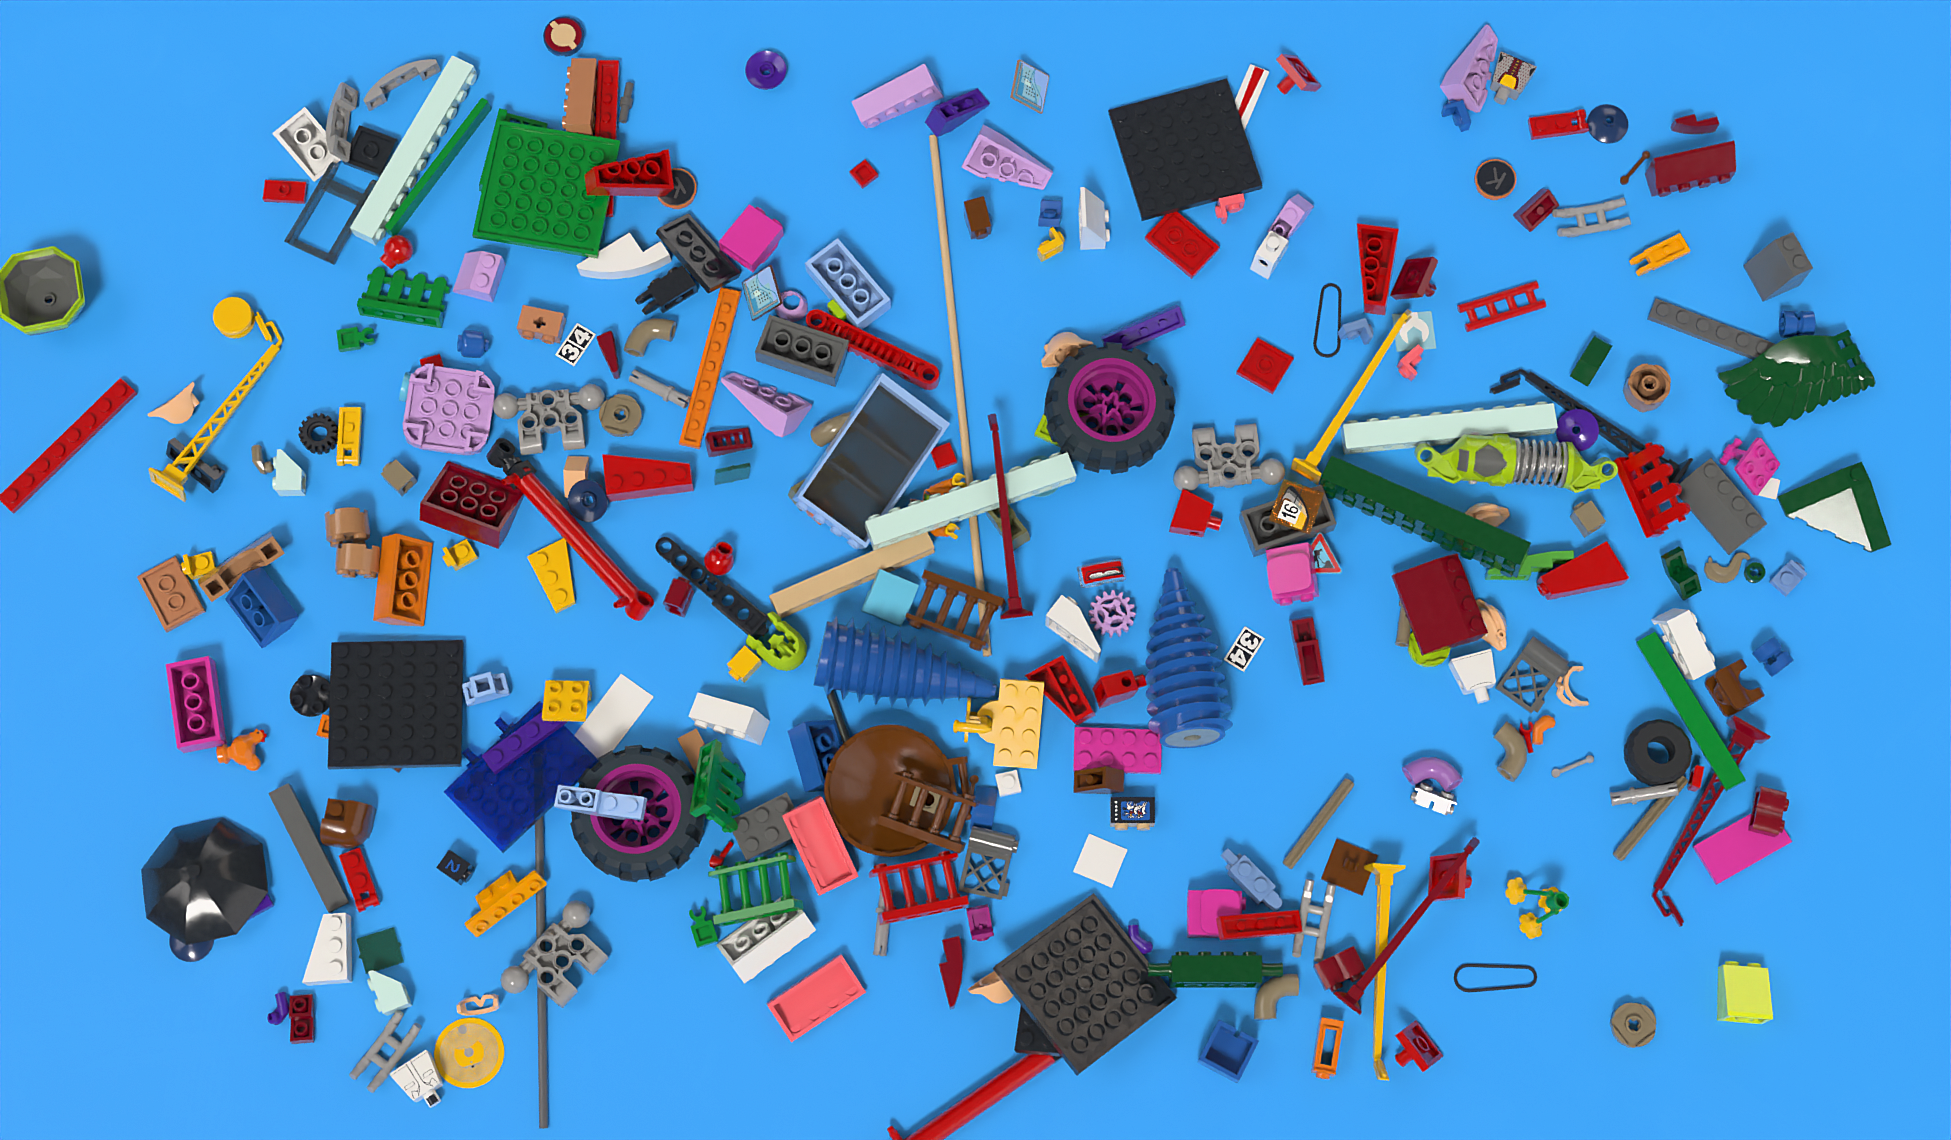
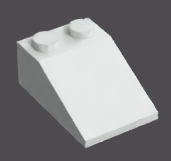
M305 107L272 133L314 182L341 161V159L329 152L326 142V131Z
M1080 187L1078 209L1080 250L1105 249L1106 242H1110L1109 229H1105V222H1109L1108 210H1104V202L1085 187Z
M1061 595L1046 614L1045 626L1098 663L1101 649L1080 608L1077 606L1078 603L1069 596L1065 598Z

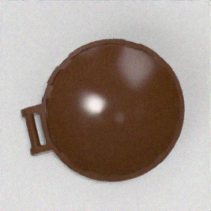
M888 724L870 727L849 738L833 756L825 777V804L838 832L851 845L866 853L877 856L896 857L907 855L924 848L929 842L877 824L881 814L890 812L900 780L892 778L893 774L905 770L913 773L914 778L956 792L952 765H958L962 794L963 792L969 793L970 784L966 765L968 758L963 756L947 759L934 741L923 733L906 726ZM909 783L898 813L900 815L899 819L904 821L911 818L914 809L910 802L916 786ZM931 793L927 795L926 804L931 806L934 803V796ZM949 798L939 828L941 832L948 822L954 803L959 801ZM922 810L919 819L920 826L928 829V826L932 824L935 814Z

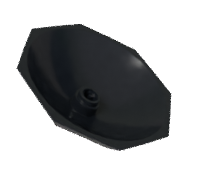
M223 817L172 828L141 869L146 918L185 945L236 935L268 893L263 844Z

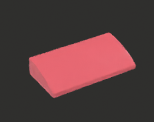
M819 795L782 815L818 896L859 877L822 796Z
M839 954L766 1004L789 1040L793 1042L866 993L843 956Z

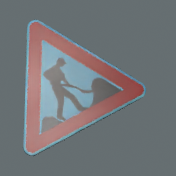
M1318 533L1311 544L1316 574H1341L1342 569L1322 533Z

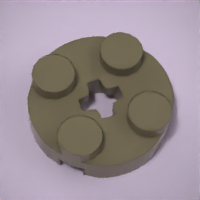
M617 394L603 402L599 410V418L603 429L607 433L616 437L632 436L642 422V412L634 398L625 394ZM621 411H624L625 419L618 420L615 414H620Z
M1626 1003L1614 1011L1610 1020V1027L1614 1038L1620 1044L1628 1048L1642 1047L1648 1044L1655 1036L1656 1018L1647 1006L1638 1003ZM1630 1019L1631 1021H1638L1637 1031L1629 1029L1628 1026L1630 1024L1628 1021Z

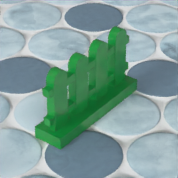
M382 267L375 268L372 274L367 275V281H370L367 293L363 292L362 298H358L357 301L360 315L442 328L444 320L441 312L445 311V305H442L445 293H450V287H447L445 278L438 277L434 280L433 284H429L424 274H417L414 276L413 281L406 280V274L401 270L396 271L391 278L386 277V272ZM384 284H390L387 296L381 295ZM404 287L411 288L408 299L401 298ZM425 290L431 291L428 303L422 302Z
M714 739L700 747L690 814L696 818L705 813L706 818L719 824L723 832L732 833L738 829V824L732 816L740 813V807L734 800L739 799L743 795L741 788L737 784L745 780V775L739 769L737 763L733 764L724 757V753L721 751L722 743Z

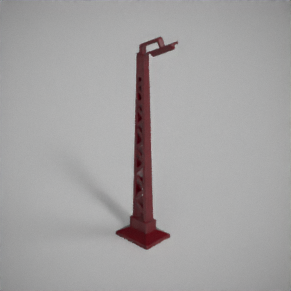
M990 414L987 416L990 431H992L1009 599H1007L1008 610L1000 615L999 619L1033 616L1031 611L1022 608L1021 597H1019L998 432L999 427L996 414Z
M1735 715L1726 722L1733 730L1727 747L1729 753L1734 744L1743 749L1740 754L1731 755L1733 759H1737L1735 761L1737 766L1745 753L1751 750L1754 743L1762 744L1771 737ZM1713 773L1653 885L1655 889L1651 897L1663 917L1672 914L1679 927L1683 926L1684 920L1671 898L1665 895L1662 896L1670 911L1667 914L1656 894L1664 888L1724 789L1721 784L1718 791L1715 792L1713 784L1720 782L1719 779H1716L1715 773ZM1710 790L1712 799L1704 801ZM1709 804L1706 811L1703 812L1701 805ZM1697 812H1698V813H1699V816H1700V819L1694 820V818H1695V816H1696V814H1697ZM1697 824L1695 829L1692 830L1691 825ZM1688 831L1689 837L1683 839ZM1686 842V844L1682 848L1681 843Z
M1472 837L1463 849L1465 851L1453 863L1356 985L1353 984L1347 993L1338 991L1333 993L1358 1015L1362 1013L1358 1000L1364 994L1363 991L1467 859L1468 855L1472 854L1480 843L1479 839Z

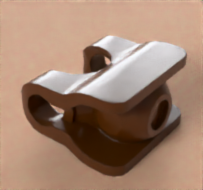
M1743 659L1718 670L1705 681V687L1722 714L1726 717L1736 714L1765 696L1759 687L1749 690L1740 684L1739 674L1747 668Z

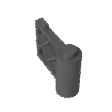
M1533 636L1499 682L1496 689L1530 714L1533 711L1538 713L1545 703L1542 698L1559 676L1563 678L1570 669L1567 665L1569 661ZM1521 660L1529 665L1530 674L1518 675L1517 665ZM1515 671V676H1510ZM1544 675L1550 681L1546 687L1536 688L1534 676ZM1531 676L1533 689L1521 690L1519 678ZM1516 679L1518 691L1509 692L1502 686L1506 680ZM1543 690L1538 696L1537 691ZM1534 691L1535 702L1530 707L1523 702L1522 693ZM1513 694H1519V699Z
M972 826L958 891L1002 900V896L1007 897L1009 884L1005 882L1012 853H1017L1019 840H1015L1016 835ZM971 853L980 854L985 863L974 869L970 864ZM984 856H989L993 858L987 861ZM996 858L1006 860L1004 869L995 874L989 863ZM987 865L994 876L982 882L976 871ZM968 866H969L972 871L967 874ZM974 873L980 885L974 889L965 888L966 878ZM1003 873L1002 879H1001V882H1000V880L998 879L997 876H999L1000 874ZM994 878H996L1000 885L998 895L989 893L984 886ZM983 887L985 892L979 891L977 889Z

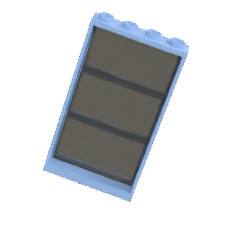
M885 374L877 375L792 498L797 502L795 505L804 512L808 510L814 515L813 519L820 524L825 523L831 527L830 531L836 536L841 537L842 535L854 549L866 548L870 543V539L865 529V521L870 516L876 514L882 516L888 514V511L893 509L950 423Z

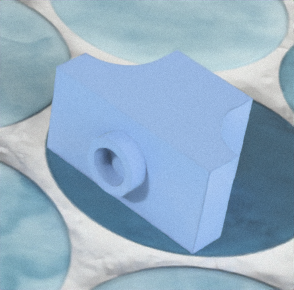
M484 673L470 677L469 682L462 684L468 707L510 695L504 673Z

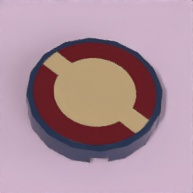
M566 16L557 17L551 20L544 29V44L548 51L556 56H571L577 53L583 46V28L573 18Z

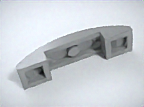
M435 59L414 61L400 66L383 76L373 85L364 98L368 110L371 111L387 102L384 94L420 75L424 81L439 73L441 70Z
M341 82L334 94L326 124V142L328 150L332 155L344 162H348L351 143L346 141L350 111L356 109L358 91Z

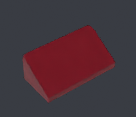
M1540 189L1513 216L1531 232L1559 204L1549 189Z

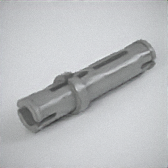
M636 369L632 371V374L638 377V379L630 375L629 382H633L663 397L664 401H671L683 409L688 406L681 399L689 403L690 396L675 390V387L671 385L666 386Z
M1676 782L1637 789L1630 787L1629 790L1610 792L1612 806L1626 803L1634 805L1639 801L1679 796Z
M880 888L879 905L875 912L878 914L873 955L887 956L890 923L880 925L878 916L885 909ZM890 889L891 896L893 897L894 890Z

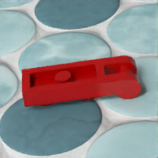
M1580 109L1575 112L1529 118L1528 126L1531 140L1588 132L1589 125L1585 121L1587 117L1586 111ZM1571 121H1577L1578 125L1572 126Z
M359 847L339 855L359 913L365 911L369 906L373 905L375 907L380 905L381 903L361 848ZM369 892L370 897L362 899L361 895Z

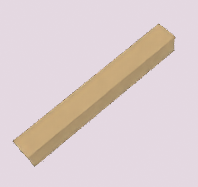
M928 532L869 552L771 594L769 599L777 615L782 619L875 579L879 569L892 572L935 553V547Z

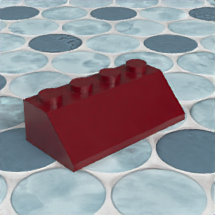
M1733 140L1653 158L1645 173L1651 196L1659 195V197H1665L1675 191L1683 193L1693 187L1705 188L1712 183L1719 182V184L1729 182L1736 172L1735 142Z

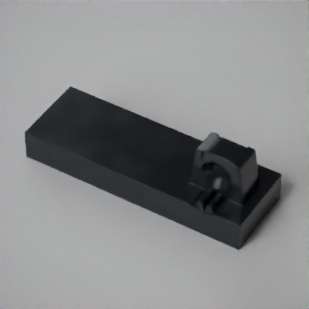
M176 438L168 441L166 455L175 461L185 449V446ZM190 451L186 457H194V453ZM199 459L189 474L210 492L214 493L219 489L220 480L225 476V471L217 464L210 467ZM189 463L179 464V466L185 470Z

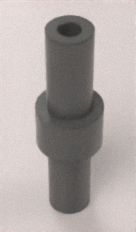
M626 82L624 95L620 100V123H627L629 109L632 108L633 99L631 97L634 84L631 82Z

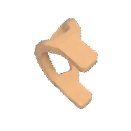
M1583 666L1570 667L1563 678L1559 676L1555 681V686L1558 688L1556 695L1564 704L1572 707L1589 705L1588 701H1580L1575 698L1568 686L1570 674L1573 671L1580 672L1584 670ZM1564 690H1565V693L1567 694V696L1570 698L1571 701H1569V700L1563 695V691H1564Z
M484 994L481 1000L476 996L469 997L456 1005L457 1013L465 1016L490 1013L500 1008L499 998L496 994ZM486 999H493V1006L489 1008L467 1011L465 1003L474 1001L479 1007H482Z

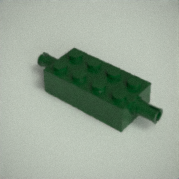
M1180 951L1175 952L1176 955H1172L1168 963L1148 962V977L1168 976L1169 988H1259L1262 984L1263 976H1283L1282 962L1263 963L1262 955H1256V952H1243V955H1234V952H1220V955H1211V952L1203 951L1198 952V955H1189V952Z

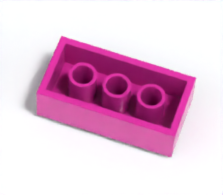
M210 656L166 664L177 749L183 753L227 744L215 661Z

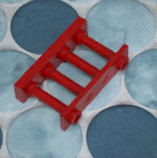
M944 851L938 853L937 857L887 866L886 863L875 865L874 869L869 873V878L878 876L885 906L884 912L878 916L880 925L966 908L969 905L967 895L961 897L958 894L951 862L958 858V854ZM942 864L949 893L947 900L939 901V898H936L929 866ZM921 868L928 898L926 904L918 905V902H915L908 870ZM900 873L906 899L905 908L897 909L893 905L887 874Z

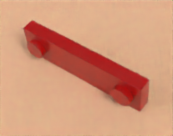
M1299 910L1229 915L1216 918L1220 940L1291 935L1303 932Z

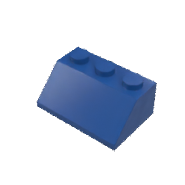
M262 567L243 573L225 598L261 648L266 647L287 632L299 617Z
M835 720L803 722L788 730L805 793L824 790L828 766L835 753L843 745Z

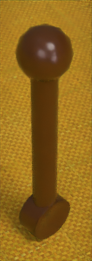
M1644 151L1640 160L1627 175L1621 177L1620 183L1622 185H1626L1629 177L1645 159L1650 157L1648 151Z
M972 775L969 778L971 783L969 793L972 795L974 794L975 784L979 781L976 775ZM971 806L969 808L966 820L971 819Z

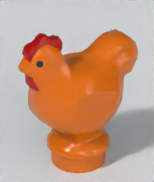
M255 729L254 732H250L247 735L236 737L229 747L227 744L217 746L218 762L228 764L233 759L239 765L246 766L248 770L257 771L261 767V761L256 756V745L260 742H265L267 734L264 733V730Z

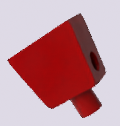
M1183 489L1169 532L1203 537L1206 527L1219 531L1223 519L1211 515L1214 506L1212 503Z
M1132 670L1100 677L1092 688L1099 709L1132 698L1138 691V688L1146 686V680L1143 674L1134 676Z

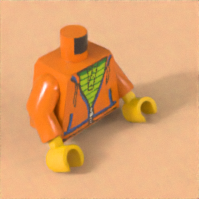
M956 473L953 478L930 486L929 489L924 490L923 500L920 501L929 500V497L934 494H947L950 489L957 486L961 488L966 487V483L960 482L966 476ZM910 499V503L917 501L916 499ZM950 523L947 526L929 532L936 537L950 536L953 539H957L958 536L954 531L961 528L955 523Z

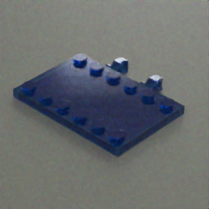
M539 701L516 724L512 722L508 725L501 717L495 721L494 724L503 734L499 736L500 739L487 751L540 714L543 710V703ZM563 725L496 775L483 759L482 753L477 757L467 748L462 754L469 761L466 765L468 769L444 793L504 853L554 806L558 785L574 787L587 768L591 769L599 760Z

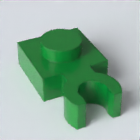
M358 327L336 330L340 352L361 349V343L366 345L375 344L374 338H366L368 334L374 333L373 328H365L362 332H359Z
M704 906L700 907L702 914L698 917L694 916L693 910H689L691 919L696 922L695 925L690 927L697 948L719 941L712 919L705 921L707 912Z

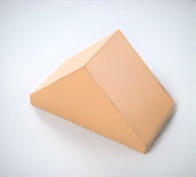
M567 456L563 470L565 498H568L569 491L575 483L581 480H588L589 457Z

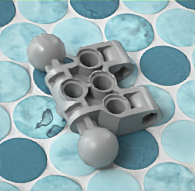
M587 384L579 392L570 393L569 389L544 390L542 392L526 393V398L518 399L510 393H503L495 398L493 410L502 419H511L519 411L527 410L517 421L521 455L543 453L542 435L544 433L554 434L558 431L562 433L564 451L585 449L583 417L571 405H581L587 410H595L603 404L605 395L603 390L595 384ZM546 398L554 399L551 405L543 404ZM576 416L577 420L575 423L569 424L566 422L567 418ZM549 418L556 419L555 424L552 426L545 425V422ZM529 420L535 422L531 428L524 427V424Z
M1256 423L1234 425L1235 444L1224 443L1217 445L1214 427L1192 429L1195 464L1204 471L1198 472L1192 466L1185 465L1176 470L1173 481L1176 488L1181 492L1183 489L1189 492L1194 491L1199 484H1208L1209 488H1231L1236 485L1252 484V480L1261 479L1268 485H1275L1283 480L1285 468L1279 460L1273 458L1264 460L1258 467H1251L1257 461L1260 452ZM1251 451L1253 455L1248 457L1243 452ZM1230 453L1232 457L1224 458L1222 454ZM1207 454L1211 459L1203 460L1200 456ZM1230 472L1234 474V477L1226 478L1224 474Z
M579 900L567 903L563 909V919L558 925L555 923L551 924L522 955L525 960L519 966H509L503 971L500 981L505 991L513 994L524 991L529 983L528 975L535 969L537 971V987L558 1006L564 1008L578 992L563 976V973L571 968L572 963H579L592 975L604 965L609 958L586 935L567 934L572 928H580L588 923L591 913L586 903ZM575 940H580L584 947L577 951L572 948L571 943ZM546 941L552 945V949L549 952H543L539 945ZM558 957H566L569 962L568 965L565 967L558 966L556 964ZM543 973H550L553 976V981L546 984L541 981L540 977Z

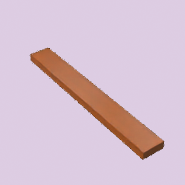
M720 288L679 445L695 449L701 448L741 298V291Z

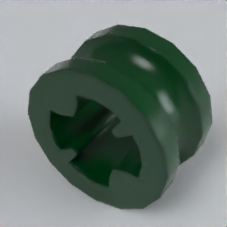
M1752 562L1745 568L1744 577L1750 583H1758L1765 576V568L1758 562ZM1757 569L1759 573L1755 576H1752L1750 574L1752 570Z

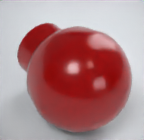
M401 235L390 237L384 245V253L380 260L390 269H393L397 264L407 262L413 254L412 243Z
M719 542L705 554L704 564L709 572L720 576L727 574L732 569L734 557L731 545L726 542Z

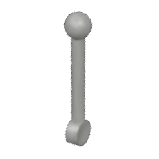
M1587 755L1586 759L1561 769H1553L1551 775L1557 778L1563 772L1585 763H1593L1594 757Z

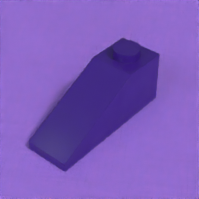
M977 88L934 106L925 123L935 136L939 137L953 131L988 107L990 103Z

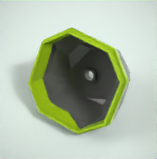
M55 246L12 254L0 270V318L27 335H40L68 328L77 319L85 305L80 262ZM48 299H53L51 303H47Z

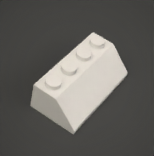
M803 910L748 921L716 946L745 984L767 966L772 965L783 954L789 952L802 940L808 938L816 929Z

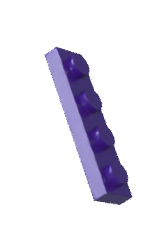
M1174 305L1101 336L1104 347L1106 342L1122 343V348L1129 350L1183 327L1185 322L1180 307Z
M541 712L483 754L482 757L496 775L567 722L543 721Z

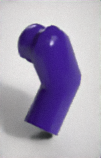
M1129 925L1128 934L1131 941L1142 954L1150 953L1153 945L1150 941L1140 937L1139 925Z
M286 992L275 994L277 1007L267 1016L270 1024L278 1025L282 1023L289 1014Z

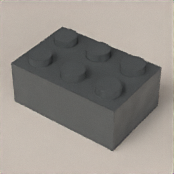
M787 792L734 818L738 824V829L733 834L748 863L755 862V858L765 857L793 843V839L782 818L783 814L795 808Z

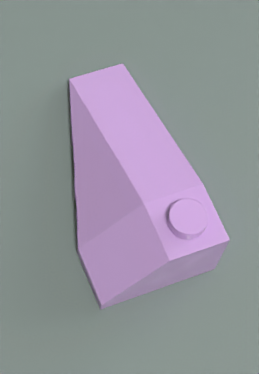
M1485 25L1455 61L1440 85L1449 101L1456 100L1458 102L1463 100L1466 108L1476 113L1481 111L1487 98L1486 83L1487 80L1491 79L1489 67L1490 62H1493L1495 59L1498 38L1489 25Z
M984 124L961 166L978 177L995 178L1001 182H1015L1021 186L1044 190L1053 174L1052 170L1008 138Z
M735 372L721 378V382L766 429L779 437L793 433L812 408L811 403L791 393H788L787 396L776 392L777 388L770 386V388L759 386L758 381Z

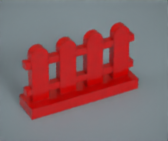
M1652 442L1645 444L1646 449L1640 453L1635 454V452H1631L1628 454L1629 457H1619L1613 462L1618 467L1617 473L1646 538H1653L1664 534V531L1669 529L1667 525L1676 520L1679 522L1685 521V515L1690 512V505L1687 502H1678L1676 496L1681 493L1682 487L1679 483H1670L1667 478L1673 473V467L1669 463L1661 464L1659 457L1664 454V447L1661 444L1653 445ZM1653 462L1655 468L1644 474L1642 467ZM1661 481L1663 488L1653 493L1650 486ZM1670 501L1672 507L1661 512L1659 505Z

